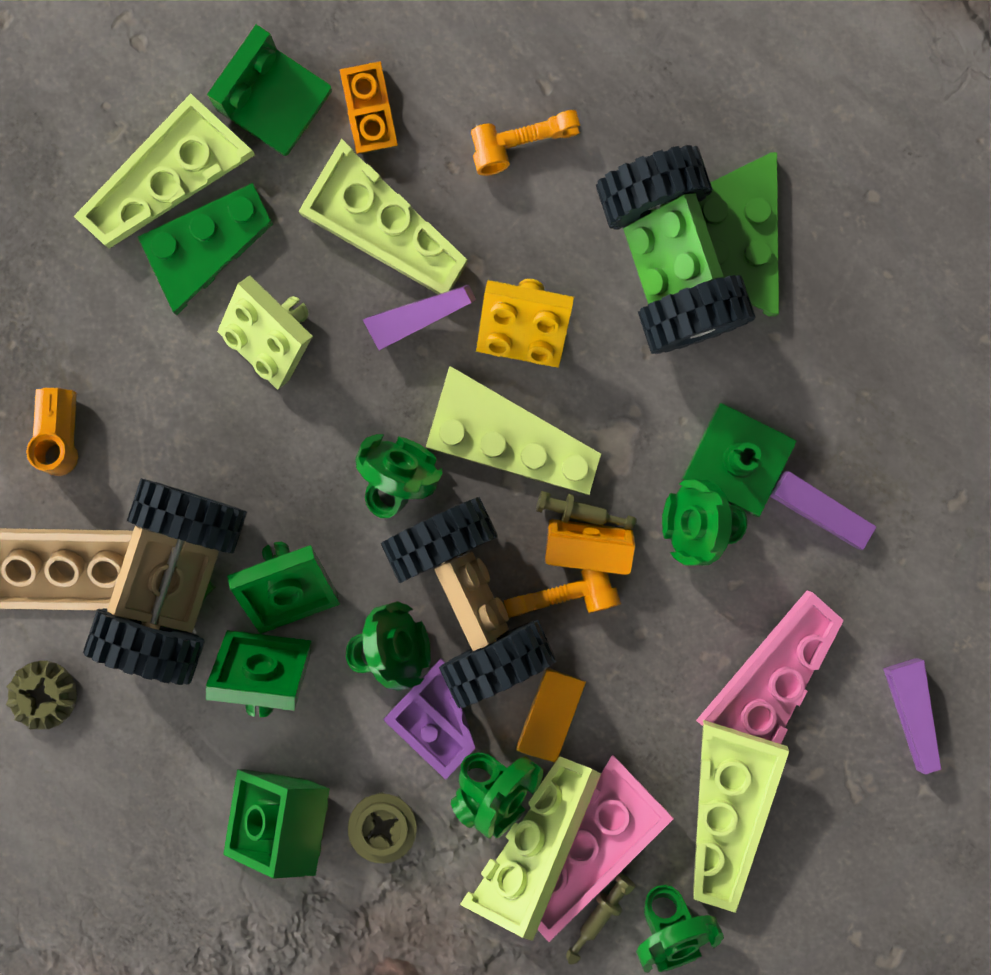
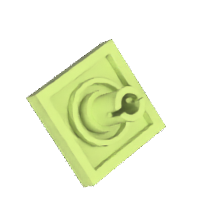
M249 275L237 284L217 332L223 337L229 347L237 350L253 365L260 377L268 380L278 390L290 380L313 337L300 324L308 318V309L302 303L293 310L292 307L300 301L295 296L289 297L280 305Z

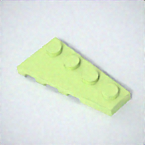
M190 93L74 217L110 249L249 160L255 154L251 148Z
M343 139L340 140L299 210L300 215L437 294L452 290L467 264V259L429 222H426L411 208V205L399 193L397 194L384 182L369 164H366L358 157Z
M559 756L528 802L530 810L522 822L519 824L514 823L505 836L509 840L496 860H489L481 872L484 879L474 893H467L460 905L522 938L533 941L601 773Z

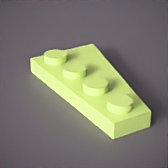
M449 366L426 444L427 449L590 495L601 453Z
M703 720L693 886L694 900L736 913L789 754L788 746Z

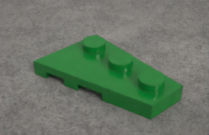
M251 183L138 236V239L172 312L178 315L188 306L186 303L202 288L206 289L225 266L233 259L240 257L273 223L256 187Z

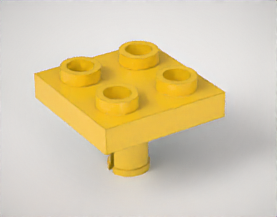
M524 279L519 282L518 286L487 280L476 352L559 368L574 297L544 291L543 284L535 279Z

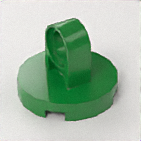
M375 434L365 438L360 445L355 458L356 468L361 476L369 482L365 492V502L370 512L380 518H390L401 511L409 499H424L433 495L443 472L442 469L437 470L435 468L437 458L422 445L398 436L396 443L382 441L384 434ZM379 490L394 496L395 505H385L379 498Z
M683 480L679 483L682 487L677 494L670 493L666 499L662 514L664 539H671L676 552L670 553L681 564L710 565L721 557L728 544L737 543L742 539L747 529V516L742 508L729 505L726 495L717 484L709 480Z
M397 601L376 607L367 616L363 633L357 634L348 642L346 647L347 663L357 673H373L376 680L387 689L399 691L417 686L424 680V678H420L422 669L429 667L431 662L430 641L426 627L422 621L415 623L412 616L408 613L413 609L407 604ZM362 648L364 650V654L368 665H366L362 659Z
M472 753L465 757L461 763L458 782L460 788L480 804L475 817V828L489 839H491L492 835L495 838H499L508 831L526 810L521 804L525 799L527 791L534 795L543 778V769L526 756L517 759L508 768L485 753ZM480 768L487 771L491 778L485 782H477L468 776V771Z
M656 886L647 894L644 914L652 936L641 943L636 950L644 972L649 973L653 969L652 965L656 964L658 972L681 967L702 957L699 950L701 946L710 941L714 949L724 939L716 917L705 915L692 918L682 895L672 886ZM662 897L670 899L676 906V913L670 918L657 916L652 910L654 900Z

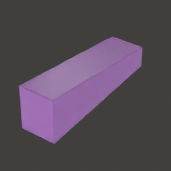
M466 285L363 319V322L378 350H381L474 302L476 298L470 286Z
M789 471L781 473L770 495L774 500L858 550L865 548L876 529L875 525Z
M914 658L883 668L916 770L925 775L941 770L924 660Z

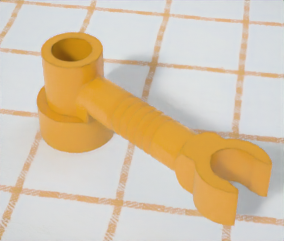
M567 110L550 117L547 121L497 133L495 125L490 123L473 128L471 135L476 150L473 159L477 173L482 176H489L506 170L510 165L506 152L508 148L547 138H569L579 134L578 126H580L577 111Z
M581 570L582 580L504 600V605L508 617L511 618L584 597L588 613L621 605L617 588H612L608 572Z

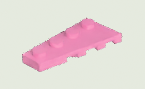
M807 590L696 721L703 726V720L781 744L788 731L785 727L796 705H801L808 692L805 688L814 670H819L844 620L813 592Z
M614 755L611 756L601 773L538 927V931L548 942L674 819Z

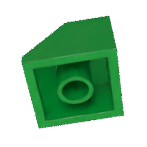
M237 769L223 855L273 879L316 876L330 788L303 778Z

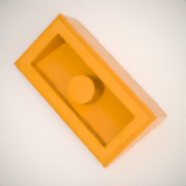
M556 519L549 520L545 554L546 564L624 575L630 574L635 550L633 530L572 521L565 523Z
M545 668L518 740L516 751L556 762L586 682L551 668Z

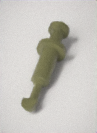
M541 491L536 506V512L542 513L543 509L562 513L561 521L565 523L570 518L601 526L609 522L624 526L625 529H632L637 522V518L628 515L624 519L609 515L604 508L576 502L572 494H568L566 500L563 501L551 498L550 493Z
M619 873L615 877L617 883L608 895L600 892L596 896L599 904L580 928L581 936L566 953V959L569 964L573 965L580 960L581 957L578 952L587 940L590 941L596 938L612 915L619 916L622 913V908L618 904L619 901L636 887L632 880L624 874Z

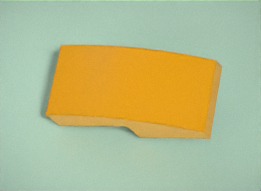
M381 61L339 69L356 154L398 146Z

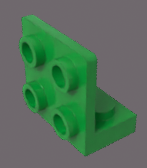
M255 24L207 93V96L217 112L281 155L287 156L331 94L332 88L330 84L277 50L271 34Z

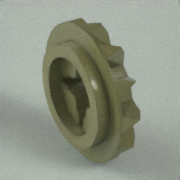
M36 661L15 671V676L6 686L8 689L6 705L11 708L15 721L23 723L29 729L48 730L60 725L70 716L76 704L77 690L72 676L65 668L50 661ZM44 683V693L57 701L43 702L36 709V698L30 696L26 691L39 689L41 684Z
M380 792L364 797L350 815L348 821L350 843L361 857L370 862H394L403 857L411 849L415 841L417 823L412 807L408 806L399 796ZM373 812H375L377 817L380 816L383 821L392 820L395 817L398 818L390 828L393 843L382 833L367 837L376 825Z

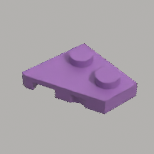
M440 658L422 677L424 678L422 683L414 686L383 720L446 780L462 763L464 758L472 753L476 745L462 707L457 708L439 669L442 664L446 663Z

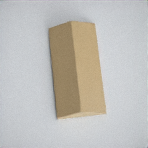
M0 528V609H108L133 531Z

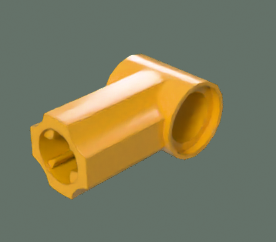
M60 388L36 389L33 438L27 446V459L36 469L55 476H63L70 473L78 461V451L74 446L77 393L73 390ZM53 445H58L60 447L59 458L54 463L47 464L46 452Z

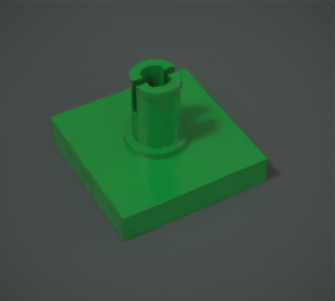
M719 403L681 480H709L722 489L729 504L740 507L755 517H760L797 440L723 403Z
M274 542L276 555H273L271 546L267 545L262 549V556L265 562L227 575L231 592L260 634L340 605L337 591L311 545L290 552L289 546L286 543Z
M227 630L206 684V700L246 705L247 714L253 717L256 714V706H259V717L269 716L273 712V708L295 711L311 655V640Z

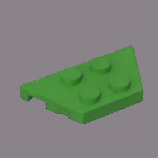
M771 152L710 182L713 189L712 193L699 202L724 276L723 278L731 275H741L751 304L763 310V314L769 317H776L779 314L777 152Z

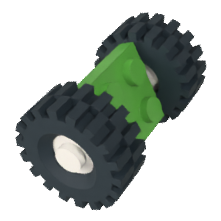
M685 145L682 148L675 146L671 147L668 151L663 152L662 149L653 152V155L641 156L636 158L635 162L619 166L617 171L608 172L605 174V178H600L597 181L596 189L609 228L614 230L623 228L648 302V306L641 308L638 311V315L651 354L666 353L675 349L685 348L691 344L703 342L709 338H715L725 332L733 331L737 327L744 326L756 318L742 276L731 275L723 278L724 276L699 202L710 195L713 189L697 146Z

